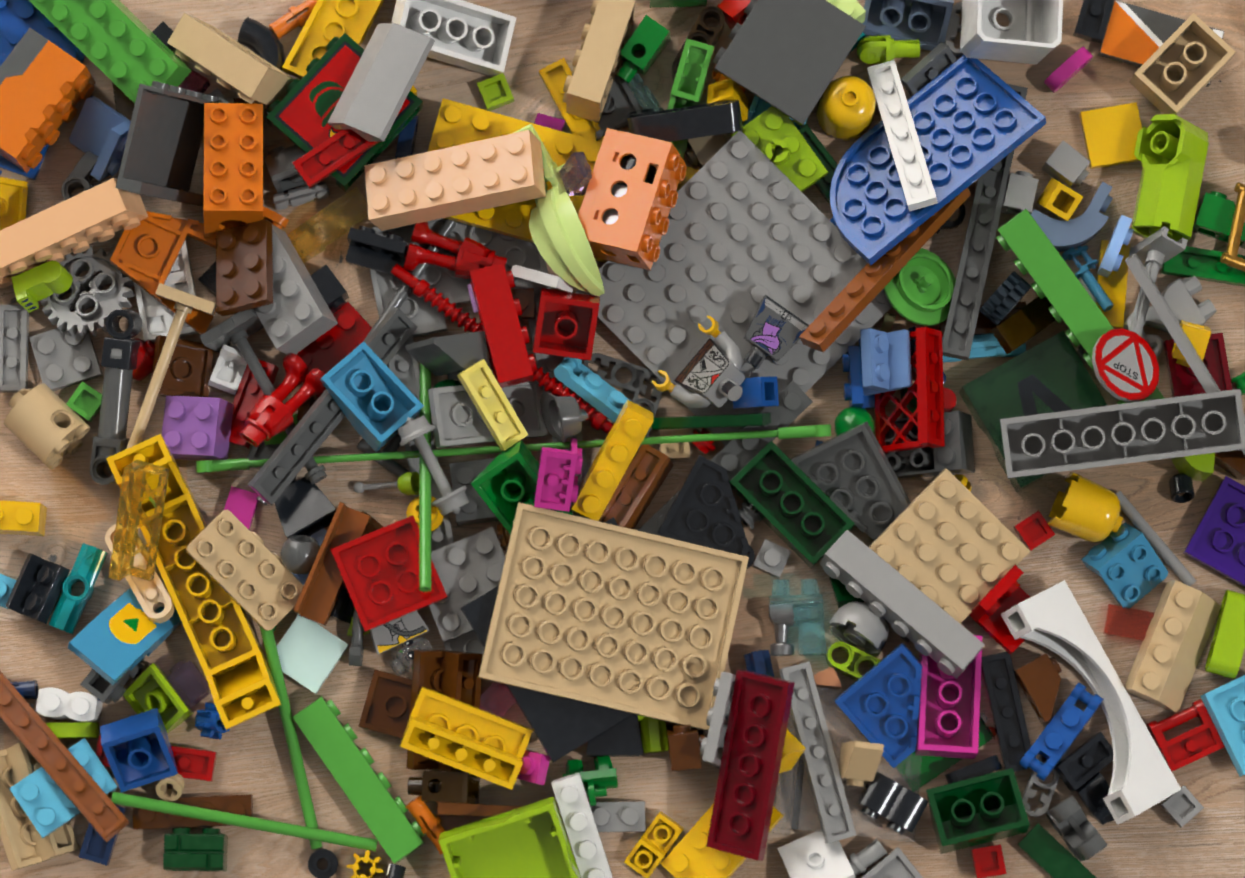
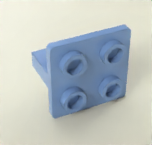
M872 328L860 330L859 346H861L863 395L869 396L911 387L910 331L902 329L887 333Z

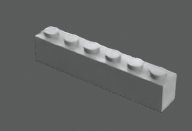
M846 530L824 554L820 565L823 566L825 573L831 578L842 582L852 596L861 598L867 603L869 609L876 616L883 617L892 624L893 630L898 635L906 636L911 640L921 654L930 656L937 662L939 669L943 673L952 675L957 679L984 647L985 644L849 530Z

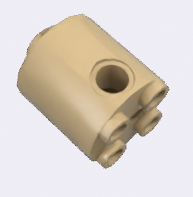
M45 383L39 384L35 388H23L18 391L9 401L8 405L12 409L4 421V425L51 470L61 463L64 455L67 453L73 455L81 448L83 442L80 439L91 429Z

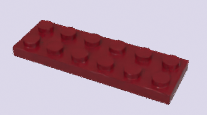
M737 670L706 847L757 861L764 860L795 682L751 671Z

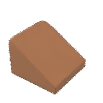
M829 667L813 675L816 687L838 690L842 688L834 667Z

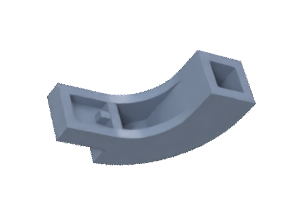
M1102 181L1086 211L1072 220H1056L1036 209L1032 211L1031 216L1058 252H1065L1072 247L1076 249L1080 245L1083 246L1092 240L1107 222L1109 217L1099 211L1105 213L1113 199V197L1109 196L1112 186Z

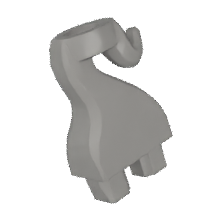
M1196 276L1184 280L1179 278L1169 284L1161 293L1179 324L1183 320L1203 326L1217 312L1209 299L1196 305L1191 297L1202 290V286ZM1149 306L1144 326H1150L1169 333L1154 307ZM1133 313L1125 320L1124 329L1129 330ZM1142 330L1141 337L1148 342L1150 347L1154 348L1153 352L1157 358L1163 350V340L1155 334L1146 335Z

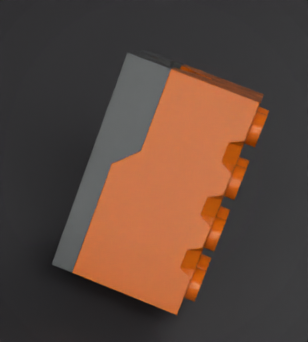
M32 28L28 29L0 66V155L25 173H28L31 168L34 169L38 166L43 157L40 153L45 145L52 146L57 141L60 135V131L57 129L63 122L69 123L72 121L77 113L76 104L80 99L86 100L91 96L95 88L94 84L96 83L84 64Z

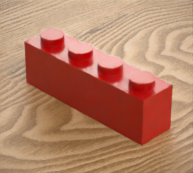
M504 263L470 271L469 279L481 325L485 332L486 344L497 382L501 388L532 381L533 372L537 371L534 355H528L525 344L530 343L526 326H520L518 316L522 315L519 298L513 299L511 288L515 287L512 271H506Z

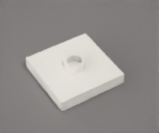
M822 829L777 848L790 878H856L840 841L825 843Z

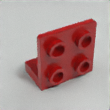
M1016 565L1010 569L969 614L1009 654H1012L1025 639L1018 638L1015 640L1001 614L1031 598L1019 587L1020 584L1017 580L1024 572Z

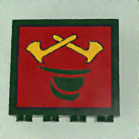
M346 33L340 38L334 37L326 46L327 52L321 59L318 57L313 59L306 68L307 74L301 80L296 78L286 90L288 94L281 101L275 100L268 108L267 123L270 126L272 124L276 126L305 153H308L342 130L334 129L327 122L364 52V49ZM409 92L385 141L377 143L331 174L336 180L337 186L344 192L352 186L364 173V165L372 164L423 109V101L413 92Z

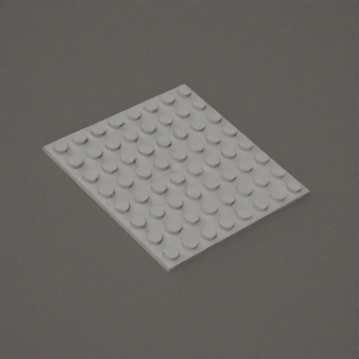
M741 130L677 191V203L674 208H671L668 216V231L661 237L659 243L660 255L657 262H653L651 271L612 261H607L599 269L604 286V294L599 296L598 318L663 383L666 381V378L658 374L660 370L668 374L671 383L674 385L677 384L674 381L708 339H715L712 335H706L698 328V323L705 330L711 328L712 321L706 315L717 320L719 324L718 330L721 333L724 331L740 348L743 364L740 370L745 375V378L777 376L779 395L792 381L806 393L847 352L848 347L853 346L861 338L860 330L871 328L892 307L885 295L884 289H882L824 353L803 345L802 341L799 340L778 362L767 356L757 369L744 360L753 346L744 339V336L765 294L810 325L865 267L867 262L849 246L839 233L838 228ZM577 290L575 292L579 294L592 295L581 290ZM728 399L720 408L709 405L706 408L688 409L694 415L760 413L765 407L733 409V401ZM745 426L711 427L708 429L712 433L740 432ZM731 440L720 441L726 446Z

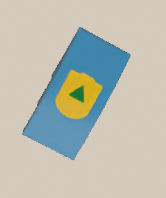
M130 588L69 642L68 648L110 684L114 685L146 655L149 656L182 622L176 608L173 616L164 623L151 622ZM159 607L156 613L162 612L165 607Z

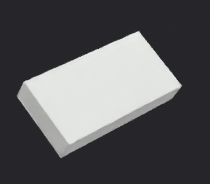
M512 265L511 271L514 277L573 292L574 287L559 276L519 265Z

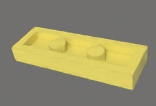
M485 359L479 360L457 374L501 451L507 450L528 436L526 429Z

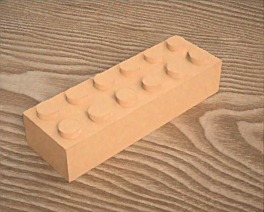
M530 130L364 165L368 220L381 231L546 197L541 142Z
M112 178L1 230L0 288L12 285L11 278L52 260L60 263L65 259V255L72 252L74 254L84 252L90 248L89 244L93 242L110 240L115 237V232L121 229L130 230L138 227L141 224L140 221L148 217L140 194L116 188L117 178Z

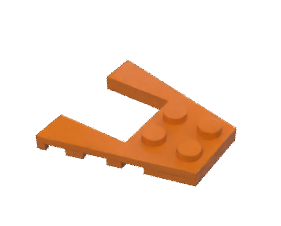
M146 211L148 217L141 220V224L138 227L123 231L110 258V263L175 314L176 309L174 306L176 302L155 294L159 283L165 284L187 236L215 249L216 239L205 238L204 223H200L197 220H184L174 218L171 215ZM192 309L191 314H187L185 323L202 335L207 332L214 315Z

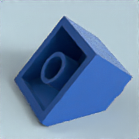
M158 708L100 726L101 745L121 793L178 774L168 734Z

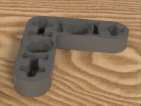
M593 353L591 361H584L583 365L591 371L592 368L588 364H594L595 360L601 361L600 366L609 369V363L614 364L615 366L611 371V380L605 378L607 375L605 371L598 370L597 374L612 387L633 393L634 398L632 402L637 405H647L655 417L663 392L658 391L656 388L653 389L650 398H656L655 403L647 398H638L639 394L645 397L647 385L643 384V382L649 381L651 377L656 378L657 384H663L650 369L600 353ZM621 368L630 370L632 373L631 381L625 384L618 382L615 377L616 372ZM651 428L648 430L645 437H649Z

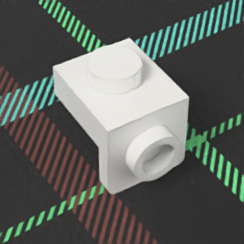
M225 344L222 346L208 383L209 386L236 395L247 366L237 346Z

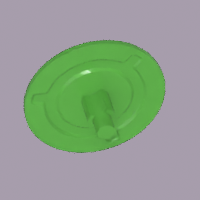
M921 248L883 289L892 307L902 317L915 324L932 326L940 324L948 318L956 279L949 266L939 256Z

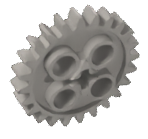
M90 246L87 253H77L76 256H72L70 253L66 255L67 260L60 262L73 277L71 287L64 293H54L40 300L42 306H45L42 309L46 317L49 316L48 319L52 325L57 324L56 326L60 332L67 329L69 335L73 336L78 330L80 336L84 338L87 331L90 330L93 336L96 337L98 328H102L107 333L105 322L111 312L122 310L123 307L130 308L132 306L127 298L134 297V293L130 288L134 286V282L110 263L113 252L106 256L104 249L100 248L95 254L92 246ZM89 270L88 274H86L83 277H79V275L83 271ZM112 284L109 289L102 291L105 285ZM72 293L68 299L61 300L64 295ZM95 307L92 312L84 314L88 308Z

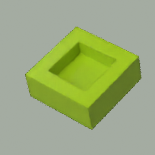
M504 73L477 83L487 111H492L514 102V97Z

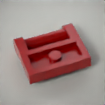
M1201 699L1193 702L1191 707L1159 722L1154 720L1147 723V728L1171 772L1225 747ZM1196 717L1199 718L1202 725L1166 741L1163 732Z

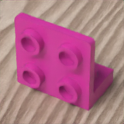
M571 438L570 450L542 447L534 507L570 512L571 502H577L579 485L578 476H575V474H581L583 461L582 448L577 447V439Z

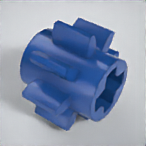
M206 702L205 709L197 711L195 726L201 731V737L221 739V733L230 730L225 729L214 703Z

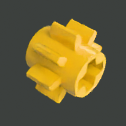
M366 850L365 857L362 858L354 853L356 862L354 865H347V868L354 871L350 878H375L377 873H384L385 871L377 866V863L382 858L376 857L374 860L371 859L370 850ZM362 861L366 864L372 863L373 866L370 868L372 874L370 876L359 874Z

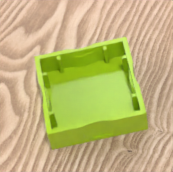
M554 796L441 832L438 841L451 878H581Z

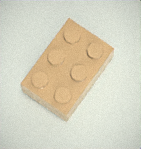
M1193 13L1134 73L1129 83L1163 114L1178 115L1228 64L1236 51Z

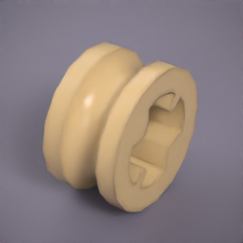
M177 774L158 780L156 785L157 795L165 801H176L182 795L185 787L184 778ZM167 783L172 784L173 789L167 788Z

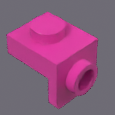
M525 750L522 757L523 764L517 779L544 785L550 763L549 756Z

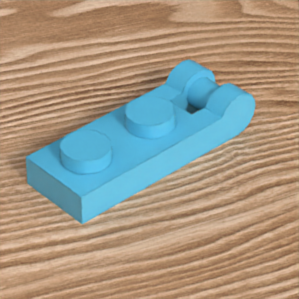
M565 357L562 363L558 364L554 369V375L560 382L615 423L628 399L623 393L617 391L598 374L583 365L581 359Z

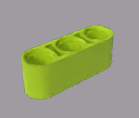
M1227 589L1221 603L1206 660L1205 671L1235 679L1245 649V594Z
M845 642L832 644L826 653V662L829 667H834L835 671L855 681L862 677L858 670L860 663L869 662L874 667L881 661ZM840 648L846 651L848 656L847 662L843 664L836 663L832 659L833 650Z

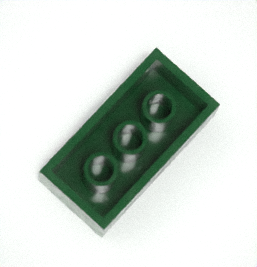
M772 441L730 480L731 489L743 501L752 506V510L755 509V512L761 516L762 520L811 569L823 558L824 554L846 530L850 531L855 525Z

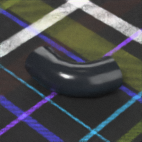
M247 17L240 28L238 42L283 71L282 66L286 58L282 43L273 30L259 21Z

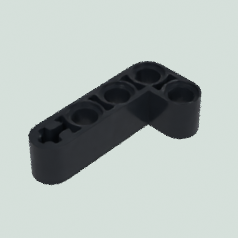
M728 100L661 111L644 109L639 110L642 113L633 111L628 113L627 116L629 133L668 142L743 130L739 100Z

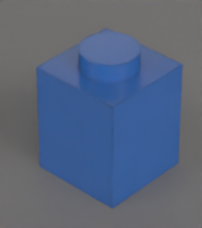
M777 376L745 378L740 385L743 391L741 397L733 401V409L779 406Z

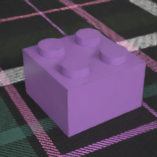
M166 396L162 436L174 459L202 461L228 459L234 404L224 399L213 397Z

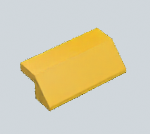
M422 686L410 714L400 747L512 790L523 764L522 757L533 729Z

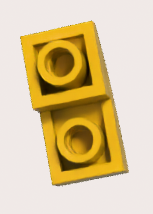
M660 811L624 860V863L643 877L649 878L682 833L684 827Z

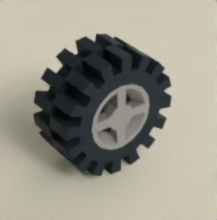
M1013 271L979 311L997 326L1032 286Z

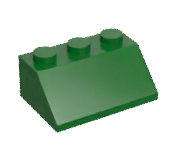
M522 440L498 455L471 482V485L509 534H511L518 502L534 506L540 465ZM570 505V512L560 511V510H553V511H558V512H562V513H566V514L573 515V510L571 509V506H572V505Z

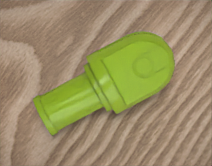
M890 35L867 36L859 41L857 55L862 62L867 64H881L892 61L894 58H920L919 39L894 40Z

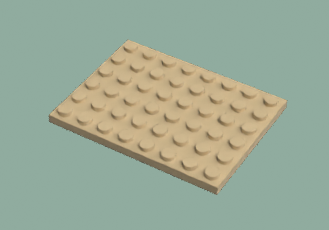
M518 502L478 678L674 724H691L692 728L709 731L710 726L707 725V715L709 709L714 708L716 696L713 695V688L716 679H720L721 672L725 671L749 557Z

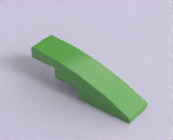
M686 39L667 109L699 105L715 46ZM688 139L672 141L684 160Z

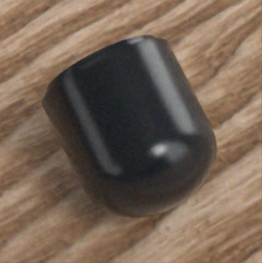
M1178 473L1170 478L1169 488L1171 499L1174 502L1186 503L1194 498L1195 493L1191 477L1184 473Z

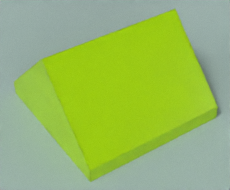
M154 663L123 694L137 714L158 708L167 734L194 714L163 670Z

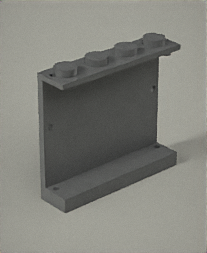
M153 81L152 86L139 84L116 188L141 195L203 207V195L190 192L189 189L204 129V103H218L219 97Z

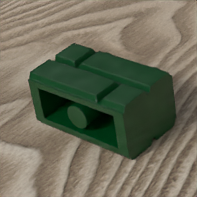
M173 828V834L164 835V870L226 872L228 836L220 834V829L203 828L202 834H191L190 828Z

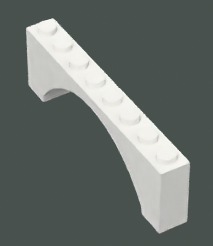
M1065 580L1001 614L1015 640L1018 638L1026 639L1058 654L1080 673L1095 695L1097 694L1104 699L1101 707L1106 716L1112 738L1113 772L1108 795L1103 800L1117 825L1139 815L1181 790Z

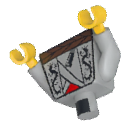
M706 315L707 318L712 321L711 328L705 330L700 323H698V328L706 335H712L715 339L709 338L674 380L677 384L671 383L668 374L662 370L658 371V374L666 378V381L663 384H657L652 380L654 387L658 391L665 392L668 390L671 392V397L688 408H706L709 405L720 408L728 399L730 401L738 400L743 392L740 385L745 380V375L740 370L743 365L740 348L724 331L721 333L718 330L719 324L717 320Z

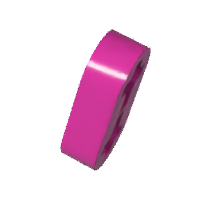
M1084 46L1081 47L1050 74L1044 81V84L1055 93L1092 60L1093 56Z

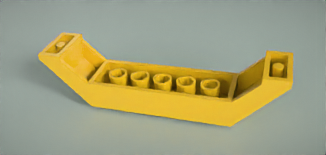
M161 434L156 435L106 458L118 486L135 515L204 671L214 704L225 729L228 730L282 705L265 655L245 610L186 551L187 545L207 525Z

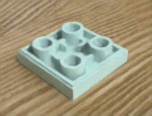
M297 615L277 645L282 672L317 694L349 647V644L316 622Z

